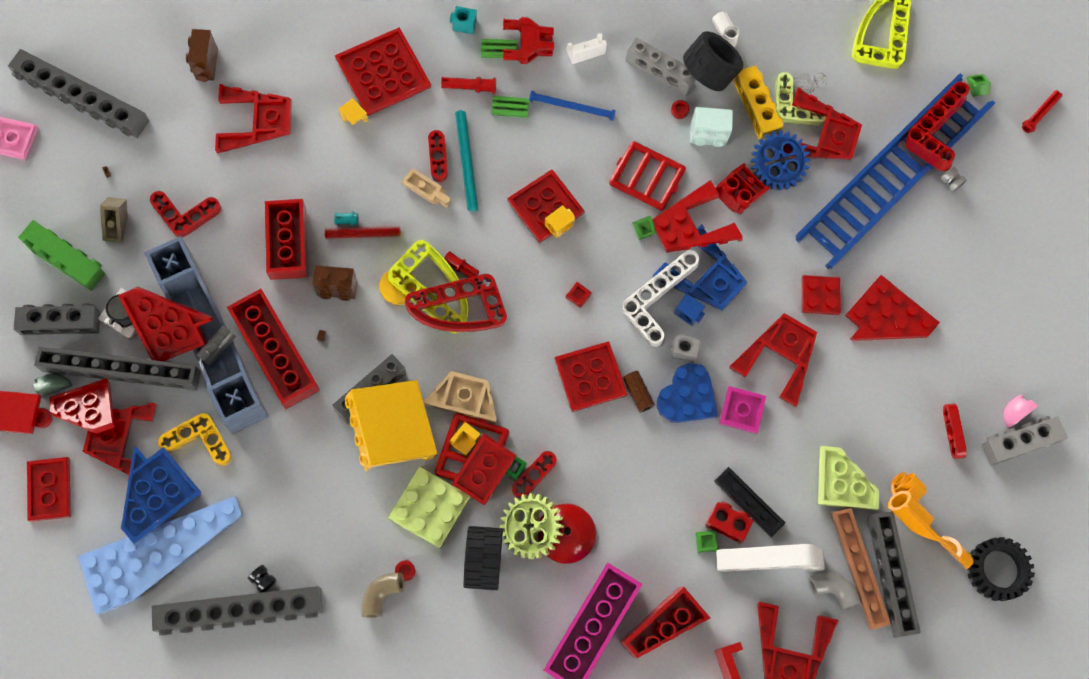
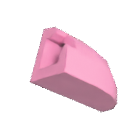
M1023 395L1015 397L1004 410L1003 416L1007 427H1012L1038 407V405L1031 399L1026 401L1023 399Z

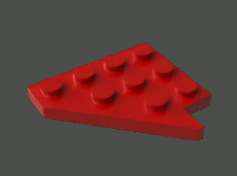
M135 287L118 295L151 360L164 362L207 344V340L199 326L212 321V316L140 287Z

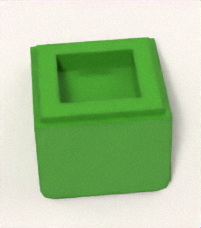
M984 74L968 76L966 78L973 97L989 94L991 82Z

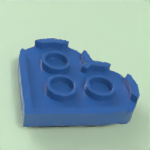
M687 363L676 369L672 378V385L666 386L660 391L657 398V409L659 414L669 420V422L682 423L718 417L711 378L705 366L695 363Z

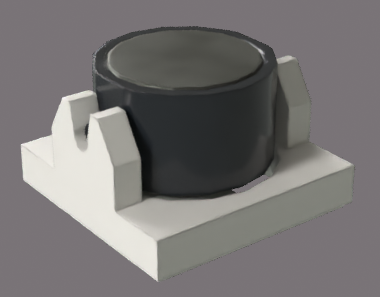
M121 288L115 296L108 300L106 308L98 317V320L131 340L137 331L131 325L132 322L118 297L119 294L126 292V290Z

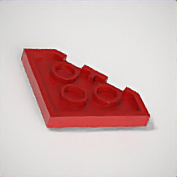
M107 378L49 397L50 412L56 418L95 434L115 427L111 387Z

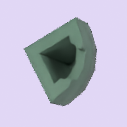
M54 373L34 379L36 382L34 384L35 392L42 397L73 386L68 378Z

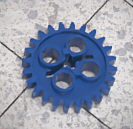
M780 130L778 136L773 131L771 132V137L766 134L764 136L765 140H758L760 145H754L757 151L751 152L755 156V158L750 160V162L755 163L751 169L757 170L754 175H760L759 180H764L765 186L771 184V190L777 186L780 191L783 185L786 190L790 188V185L795 187L796 181L802 182L800 176L804 177L807 175L803 170L810 168L805 165L811 161V159L806 158V155L810 152H804L807 145L801 146L802 139L796 141V134L790 137V131L783 135V131ZM784 145L790 147L789 154L783 151ZM766 150L772 151L773 157L771 159L765 155ZM793 155L796 156L795 159L786 160L782 163L765 165L766 162L775 161L778 158L783 159ZM788 163L794 164V172L788 169ZM771 167L777 169V176L771 175Z

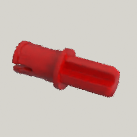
M451 251L445 255L444 259L456 269V272H462L468 277L479 275V270L468 264L465 259L462 260Z

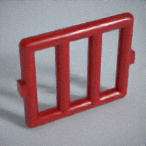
M632 141L623 157L619 158L617 168L609 180V185L663 211L671 196L678 190V183L686 167L636 141ZM637 150L645 155L629 184L626 186L618 182V179L633 152ZM653 158L661 163L643 194L634 190L650 159ZM670 166L676 169L677 172L659 202L651 198V195L666 167Z
M455 413L434 473L438 476L454 480L457 473L444 469L447 458L461 463H465L468 456L450 451L452 446L450 440L456 434L459 422H466L469 425L500 434L498 443L504 447L509 436V430L488 423L484 419H476Z

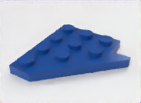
M137 447L133 449L121 530L133 545L201 495V491L164 447L148 459L145 458Z

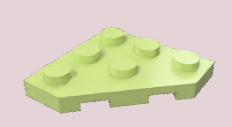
M820 447L818 505L872 511L879 510V489L874 484H871L862 470L846 456L845 451L839 447Z

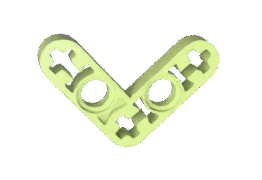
M787 72L780 73L775 83L776 112L782 118L783 123L823 125L826 116L820 115L822 119H819L816 116L817 113L792 106L793 77ZM782 79H785V81L787 82L785 88H783L784 82L782 81ZM786 94L789 100L783 101L779 95ZM797 112H804L806 118H799Z

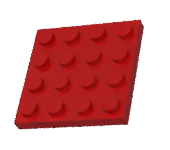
M400 27L335 55L341 71L360 106L367 113V116L432 88L428 77Z

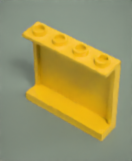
M418 380L352 389L346 395L345 405L350 412V425L354 427L355 444L359 447V460L361 465L364 466L365 471H368L371 467L423 458V461L431 460L437 455Z

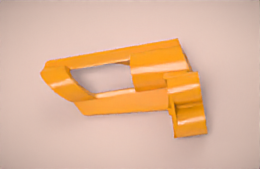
M901 472L891 483L893 496L888 502V508L911 531L925 538L938 541L968 570L973 564L971 554L957 540L947 536L941 537L930 526L934 517L919 502L927 492L926 485L914 473L907 475L905 472Z

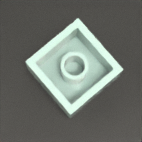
M696 107L690 124V143L698 146H726L732 131L733 110Z

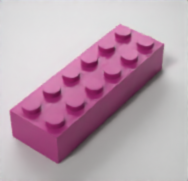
M607 562L543 669V672L554 679H588L640 590L642 583Z

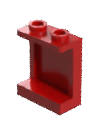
M741 642L714 650L724 679H740L732 653L743 650Z

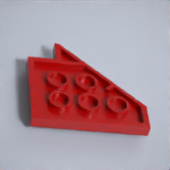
M882 275L876 279L845 315L859 327L850 338L851 341L927 338L940 323Z

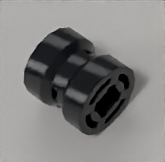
M264 565L257 567L247 578L251 583L256 584L257 590L260 593L269 590L277 581L273 575L267 573L268 569Z

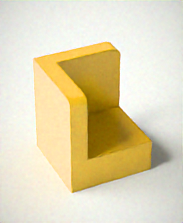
M353 98L339 108L340 117L344 122L348 120L354 125L361 119L365 123L368 121L367 113Z
M465 422L451 438L450 443L467 456L480 440L481 434Z

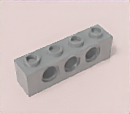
M637 37L627 50L625 60L627 63L687 96L696 81L687 70L685 64Z
M1050 416L1039 419L1037 424L1033 425V422L1022 425L1020 430L1016 431L1015 428L1004 431L1005 435L998 436V434L987 437V441L981 445L990 465L1010 460L1067 439V434L1059 417L1051 419ZM1038 430L1042 431L1043 437L1039 435ZM1021 436L1025 437L1026 443L1021 440ZM1003 442L1009 445V449L1005 448Z

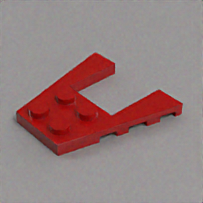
M219 84L218 101L220 104L254 103L252 132L216 133V153L291 134V98L269 93L266 95L254 90L246 91L238 87L231 88Z
M798 87L792 106L826 116L817 147L800 143L801 146L807 145L804 152H810L806 155V158L851 160L862 124L844 113L837 112L832 106L817 100V97L802 91V88ZM784 145L783 151L789 154L790 147Z
M711 180L652 219L656 234L666 253L688 250L690 247L695 246L708 247V244L719 243L721 245L727 244L728 241H743V236L735 222L700 236L687 212L691 208L719 198V193Z
M783 313L729 368L746 378L764 346L797 365L779 396L780 399L796 407L817 332Z
M758 602L764 679H815L839 620L818 615L816 618L812 655L773 646L779 606Z

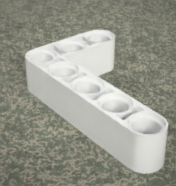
M688 250L623 302L625 316L653 347H659L663 344L664 332L646 309L696 270L699 264V256L695 251ZM691 257L695 259V263L687 264L685 260ZM673 269H678L681 274L673 276L670 272ZM658 281H664L666 283V286L663 288H658L656 286V283ZM643 293H649L651 294V298L648 300H643L641 298V295ZM633 304L637 308L634 312H629L626 310L627 306ZM640 319H647L649 321L646 326H640L638 322ZM653 333H659L661 338L658 341H653L650 336Z
M813 544L716 550L717 571L720 572L801 568L810 572L824 571L823 549Z

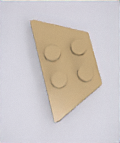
M450 371L442 383H439L429 397L423 401L426 406L460 413L477 419H484L492 423L497 421L489 381Z

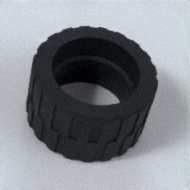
M710 31L702 32L683 55L684 64L690 74L703 86L714 91H723L744 67L741 56L732 44L720 35Z
M468 527L464 561V588L498 590L503 536L502 528Z

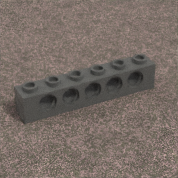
M894 513L873 514L867 519L893 638L920 634L921 631Z

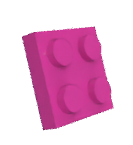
M728 386L719 424L757 434L766 396Z

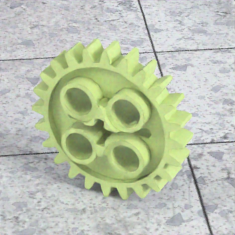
M529 493V497L522 494V500L514 498L516 504L508 503L511 509L503 510L507 514L506 517L500 518L505 521V524L499 526L505 529L503 536H506V539L503 543H510L508 550H514V555L518 556L521 553V558L526 559L527 555L532 560H534L535 556L540 559L542 558V553L549 555L548 548L555 550L553 543H560L557 536H563V533L559 532V528L564 527V525L559 524L563 517L557 516L560 509H553L555 503H548L549 498L544 497L542 499L540 494H537L536 497L532 493ZM524 511L525 518L523 521H520L519 515ZM543 511L544 518L542 521H539L538 514ZM534 524V528L529 529V525ZM523 531L525 533V539L521 542L519 540V535ZM543 531L544 539L540 542L538 534Z

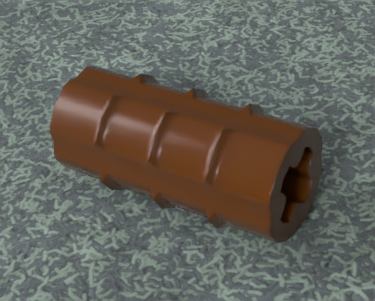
M633 371L625 375L623 379L639 413L653 408L655 404L639 371Z

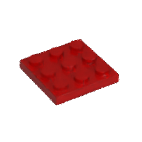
M553 169L507 198V202L539 243L553 235L545 226V218L562 205L572 211L575 220L585 213V210Z
M609 341L554 357L571 412L627 396Z

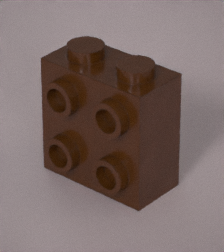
M192 29L191 36L188 37V46L190 48L189 52L186 53V63L189 64L190 71L194 74L196 80L202 82L214 81L218 48L211 30Z
M315 265L312 284L317 296H320L322 299L339 298L342 301H350V299L356 298L358 281L353 268Z

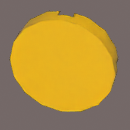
M388 270L380 279V294L385 301L393 305H404L406 296L388 281ZM393 273V278L398 277L400 279V273ZM410 283L406 285V289L409 292L416 291V286Z

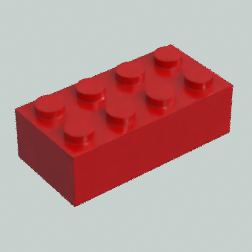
M304 200L265 201L266 273L269 279L308 278L307 221Z

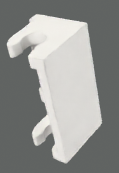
M602 33L597 34V38L573 46L572 42L568 43L566 51L571 63L575 64L604 55L607 43L605 40L602 41Z

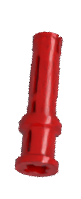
M476 77V79L441 78L442 89L475 90L477 93L481 91L492 92V94L496 93V78L494 77L493 79H482L481 77Z

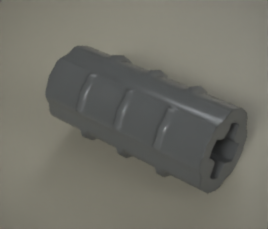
M222 325L215 332L214 336L209 339L207 344L202 347L197 356L211 366L215 360H218L222 352L231 345L236 336Z

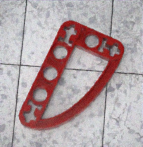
M481 274L414 291L407 294L404 302L406 310L415 320L423 325L442 331L476 332L490 330L503 326L507 319L495 279L490 274ZM484 280H486V282H490L488 287H486L485 284H479H482ZM471 284L473 291L466 292L463 289V285ZM452 288L455 291V295L449 297L445 294V290ZM434 293L437 296V300L429 301L426 295ZM421 295H423L424 304L422 303V300H420ZM480 295L488 320L475 322L444 321L430 317L420 310ZM487 297H495L497 303L495 305L489 304ZM411 298H413L415 301L420 300L417 301L416 305H413V303H409ZM494 309H497L498 317L502 316L500 322L497 319H493L495 317Z

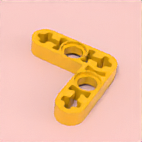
M206 413L198 414L162 434L158 439V446L161 449L164 447L167 452H172L201 437L210 456L217 465L225 466L230 463L232 458L231 452L213 419ZM202 419L207 421L206 427L200 425ZM192 424L196 426L198 432L191 426ZM184 428L191 429V434L187 438L181 437V431ZM175 433H176V436L180 439L179 442L175 439V438H176V437L174 436ZM213 434L217 435L218 441L213 445L208 444V437ZM167 438H168L169 440H173V441L170 442V444H171L170 447H167L166 445H164V444L166 443L165 440H166ZM217 448H219L223 454H226L224 456L225 459L223 461L221 459H217L219 457V454L216 450Z

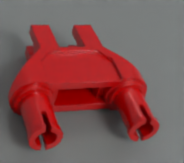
M521 17L519 20L503 18V30H519L521 45L520 50L504 49L503 61L511 60L519 61L521 64H528L538 56H553L554 42L552 40L554 27L539 26L528 17Z

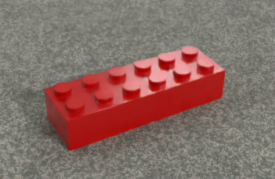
M261 288L227 306L228 311L285 410L320 391Z

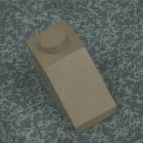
M107 197L100 205L103 241L122 242L128 217L127 200Z

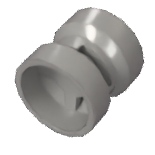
M955 167L951 168L940 178L943 183L948 184L952 193L967 181L964 176L958 174V170Z

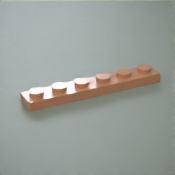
M852 508L831 513L869 629L874 630L891 625Z

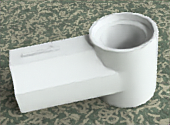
M719 12L712 18V21L719 35L735 47L740 33L739 29L733 26L727 12Z

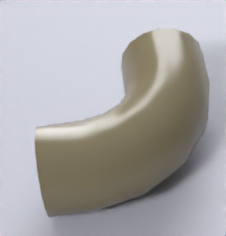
M401 572L379 576L368 586L362 601V617H381L382 604L385 597L404 591V576Z

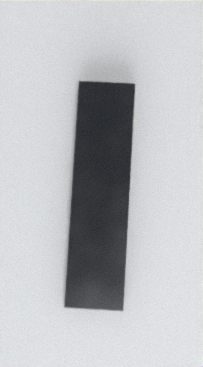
M729 466L715 479L714 482L749 514L770 537H773L786 523Z

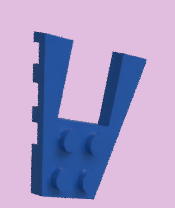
M702 224L697 228L700 236L707 233ZM716 243L708 244V247L698 246L716 262L695 284L684 278L673 288L723 311L747 285V281L734 264H731L726 257L727 255L723 250H720ZM665 262L653 274V277L656 276L659 272H661L664 268H666L669 264ZM675 269L670 272L673 276L680 275Z

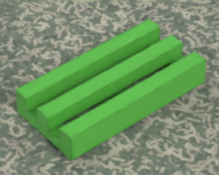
M481 39V58H503L502 51L504 49L517 50V40ZM485 50H495L496 52H485Z
M493 96L492 115L528 118L529 99ZM496 107H497V108H507V109H511V110L496 109ZM514 109H522L525 111H515Z

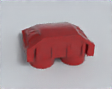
M743 163L716 186V190L719 193V199L732 212L742 214L753 202L763 196L769 190V187L765 186Z

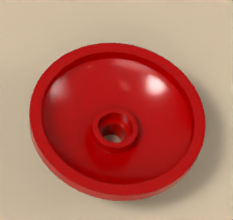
M559 504L554 506L553 509H560L557 516L563 517L559 521V524L564 525L563 528H559V532L563 533V536H557L560 543H553L555 550L548 548L549 555L546 556L561 564L576 563L584 559L592 550L596 540V527L591 516L581 507L573 504ZM544 514L542 515L539 521L543 520ZM565 528L570 529L571 533L569 535L564 534L563 530ZM543 531L538 534L540 542L544 539Z

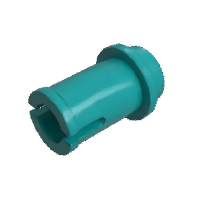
M354 211L351 213L334 214V217H336L334 218L335 225L351 224V226L358 224V213Z

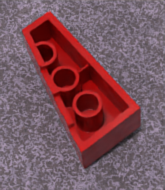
M678 587L619 642L633 658H639L669 640L678 637V635L691 630L700 623L711 619V617L685 587Z

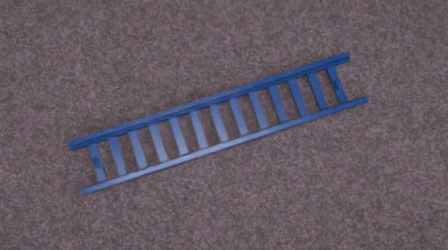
M961 73L797 233L795 237L798 243L810 234L834 256L825 265L827 269H832L933 167L929 163L922 167L897 145L902 140L906 143L910 129L955 83L962 82L963 75ZM966 100L961 107L972 118L966 121L955 112L950 118L961 129L956 133L945 123L940 128L941 132L950 139L945 145L952 148L995 102L993 100L989 101L978 110ZM933 135L934 138L942 142L939 138ZM890 152L916 173L912 179L886 158ZM880 163L905 186L898 190L874 168ZM867 175L893 196L889 202L863 181ZM856 186L882 208L877 214L851 192ZM844 198L870 220L865 226L839 204ZM832 210L845 219L858 232L853 238L827 216ZM820 222L846 244L841 250L815 228Z

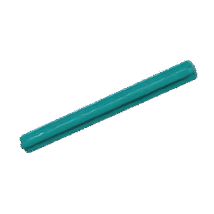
M459 110L455 112L467 210L474 212L478 210L466 112Z

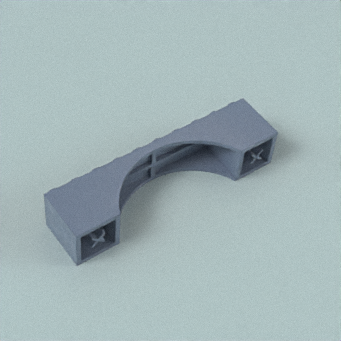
M181 236L144 252L155 278L167 299L212 316V321L199 326L207 342L222 325L226 327L193 255ZM233 341L211 366L197 356L205 345L193 350L205 378L207 390L222 423L232 434L269 417Z

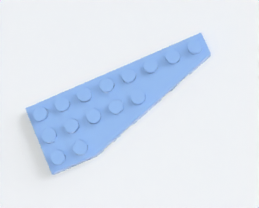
M231 497L163 523L135 545L127 537L78 556L95 613L99 615L139 599L147 590L157 585L166 575L172 573L196 554V551L207 545L220 532L226 530L243 515L237 497Z

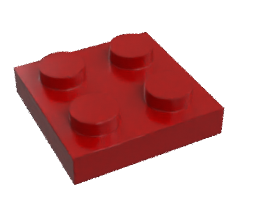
M802 276V313L839 315L841 313L840 277Z

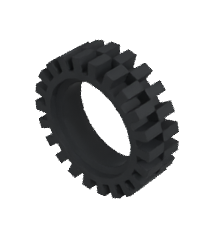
M995 537L975 546L976 549L971 551L973 564L968 569L971 574H968V578L973 579L972 586H977L978 589L976 591L979 594L984 593L983 597L987 599L992 598L993 601H1007L1016 599L1029 590L1028 586L1033 583L1030 579L1035 575L1034 572H1031L1034 564L1029 563V560H1032L1030 555L1026 556L1027 550L1025 548L1021 549L1020 543H1013V539ZM993 551H1001L1008 554L1016 564L1017 577L1014 583L1007 588L992 584L985 575L984 561L987 555Z

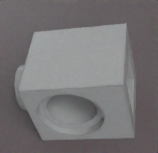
M678 334L676 340L672 339L670 350L673 351L672 357L694 363L701 340ZM680 345H686L689 351H682Z

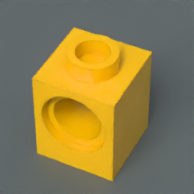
M562 205L545 218V226L557 239L574 226L575 216L570 209H566Z

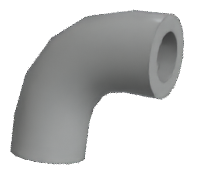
M822 573L808 578L810 589L815 596L824 593L835 595L842 610L861 604L853 585L840 575Z

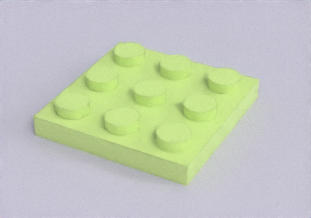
M419 467L388 519L440 549L471 497Z

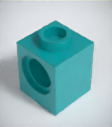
M456 6L454 13L451 12L450 15L453 31L474 34L477 10Z

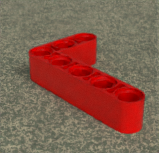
M965 82L955 83L910 129L905 145L908 150L940 171L945 172L952 167L955 152L934 138L933 135L965 103L970 90L969 85Z

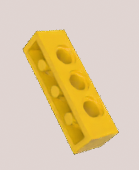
M756 65L742 69L733 81L758 139L765 140L764 136L766 134L771 137V132L773 131L778 136V132L784 126L783 120L776 112V104L772 102L770 91L764 85L761 71H758Z

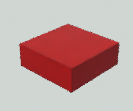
M576 282L565 298L581 308L592 295V292L579 282Z

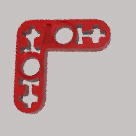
M156 191L150 196L152 206L177 237L187 236L221 211L219 201L216 198L209 197L181 215L164 192ZM157 198L162 199L165 205L163 208L159 204V202H157ZM210 204L214 205L215 208L213 210L209 208ZM169 210L175 212L172 218H166L165 213ZM195 213L201 214V218L198 221H192L191 217ZM188 219L191 225L189 226L185 220ZM181 225L183 230L180 231L177 226Z

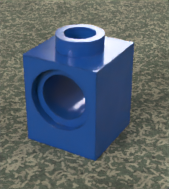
M686 293L677 305L674 314L693 326L695 322L699 323L704 317L705 313L703 310L705 305Z

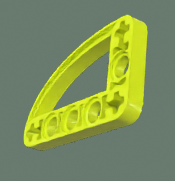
M876 0L872 4L859 26L854 41L852 58L856 62L891 69H898L902 66L906 54L911 0H904L903 5H900L901 0ZM893 1L888 49L863 45L864 35L873 15L883 5ZM896 12H903L905 17H899ZM900 26L903 32H897L895 27ZM893 42H900L902 47H895L893 45ZM878 53L882 55L883 59L877 60L874 57V54ZM896 54H898V55H897V61H898V62H895V59H893Z
M424 240L416 241L388 272V281L405 296L411 293L406 289L407 284H414L416 291L426 289L425 286L410 274L427 256L439 267L449 282L457 281L459 278L447 261ZM418 247H424V252L421 251L416 257L415 254L418 251ZM410 258L414 261V265L407 267L403 261ZM393 273H400V279L398 277L394 279ZM433 293L426 295L430 297L431 301L437 300V296ZM411 298V301H413L415 304L417 303V301H420H415L413 298ZM467 298L458 300L460 315L446 304L422 310L429 316L439 320H445L448 314H450L449 319L452 322H466L468 317ZM443 308L446 313L444 316H438L435 313V309Z

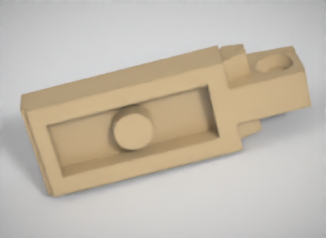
M413 168L402 181L403 186L435 205L439 203L446 208L451 203V198L445 195L446 191L441 185Z

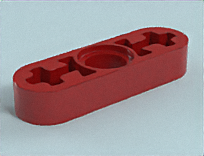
M433 130L428 135L431 177L436 182H443L448 176L445 136L443 132ZM435 137L439 139V147H435ZM440 152L443 154V157L440 160H436L433 158V154ZM441 165V176L437 174V166Z
M955 403L944 404L943 416L953 459L965 458L967 449L958 407Z
M543 452L515 481L512 486V493L516 498L521 499L522 494L528 496L555 467L557 458L553 452ZM543 457H551L552 464L550 465L549 463H547L543 467V469L546 471L543 472V470L539 467L544 463ZM537 470L540 473L539 479L531 480L529 472ZM525 477L527 482L532 484V487H530V485L527 484V486L524 489L525 493L520 492L518 494V488L516 486H523L525 480L522 479Z

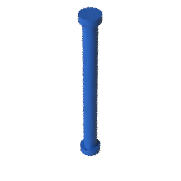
M531 91L529 98L531 102L534 100L610 118L612 121L616 111L537 94L535 91Z

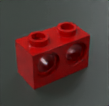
M722 501L714 505L705 526L741 544L744 542L754 520L746 512H737L732 509L730 504ZM717 512H722L725 515V521L717 519ZM735 521L743 524L742 531L735 528Z

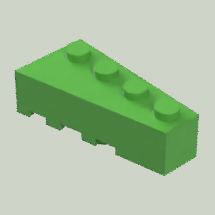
M34 220L18 236L31 252L90 291L106 274L101 269L102 265L95 259L89 260L80 249L75 250L65 239L61 240L53 231L44 228Z

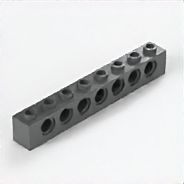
M22 49L17 52L8 65L16 79L27 81L33 88H41L44 93L51 97L53 95L58 97L64 104H72L75 109L82 113L84 111L89 113L95 120L99 121L101 119L105 121L106 125L113 129L115 127L120 129L128 137L132 135L138 138L149 123L145 112Z
M38 347L34 363L36 368L47 373L97 379L107 378L114 381L190 390L198 389L201 374L196 365Z
M319 586L151 606L152 631L159 632L160 636L171 635L174 630H180V633L193 632V628L201 627V631L213 630L216 625H222V628L235 627V623L243 622V626L255 625V621L264 620V623L276 622V618H284L285 621L297 620V616L305 615V618L318 617V613H323L322 592ZM304 599L305 606L300 610L296 609V601ZM279 601H283L285 605L284 609L280 612H276V603ZM262 603L264 606L263 612L255 614V606ZM237 606H242V614L235 617L234 609ZM220 608L222 611L221 617L214 619L213 612ZM200 611V619L194 622L192 620L193 613ZM178 613L180 615L179 622L172 624V616Z

